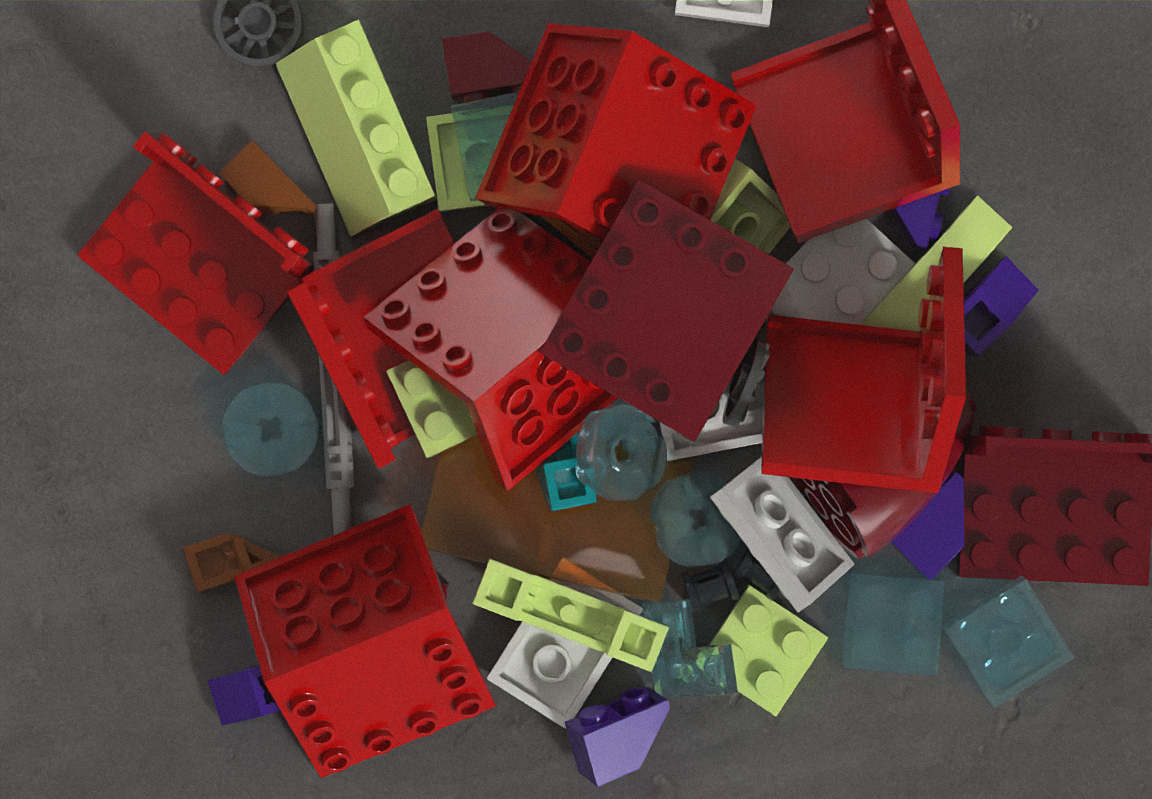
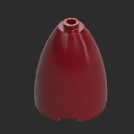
M967 391L940 488L959 460L975 422L973 411L976 410V404ZM790 477L800 492L805 490L809 501L822 516L820 519L838 543L859 560L865 555L867 558L875 555L895 539L919 516L937 494Z

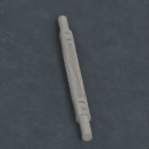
M316 204L317 252H313L314 270L341 257V251H336L334 204ZM319 356L326 489H331L333 535L352 528L350 488L355 486L350 414Z

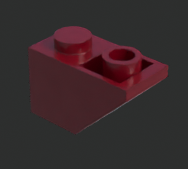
M490 31L442 39L453 100L462 99L463 106L479 105L491 102L490 94L509 91L510 98H517L531 65V60Z

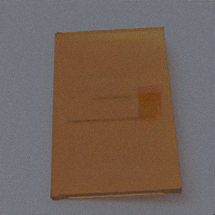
M477 435L441 452L422 532L429 551L486 564L490 558L538 576L660 604L688 475L693 469V463L682 459L667 461L665 455L578 436L582 456L588 455L597 502L549 512L535 469L508 492L495 483Z

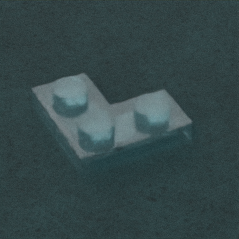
M690 599L655 601L643 604L644 617L669 627L652 670L655 692L664 698L726 695L738 692L731 644L696 646Z

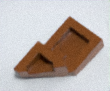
M253 140L219 172L240 196L256 209L262 210L266 215H279V212L303 211L305 214H314L317 208L309 197Z
M228 532L181 548L196 593L235 580L234 576L281 557L248 542L238 535Z

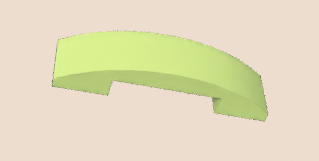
M977 195L948 226L941 237L859 325L920 331L921 327H918L920 302L922 298H930V295H927L930 265L938 266L943 246L963 248L964 283L1012 229V226Z
M490 558L472 602L476 606L541 628L650 672L654 668L669 629L666 625L602 599Z

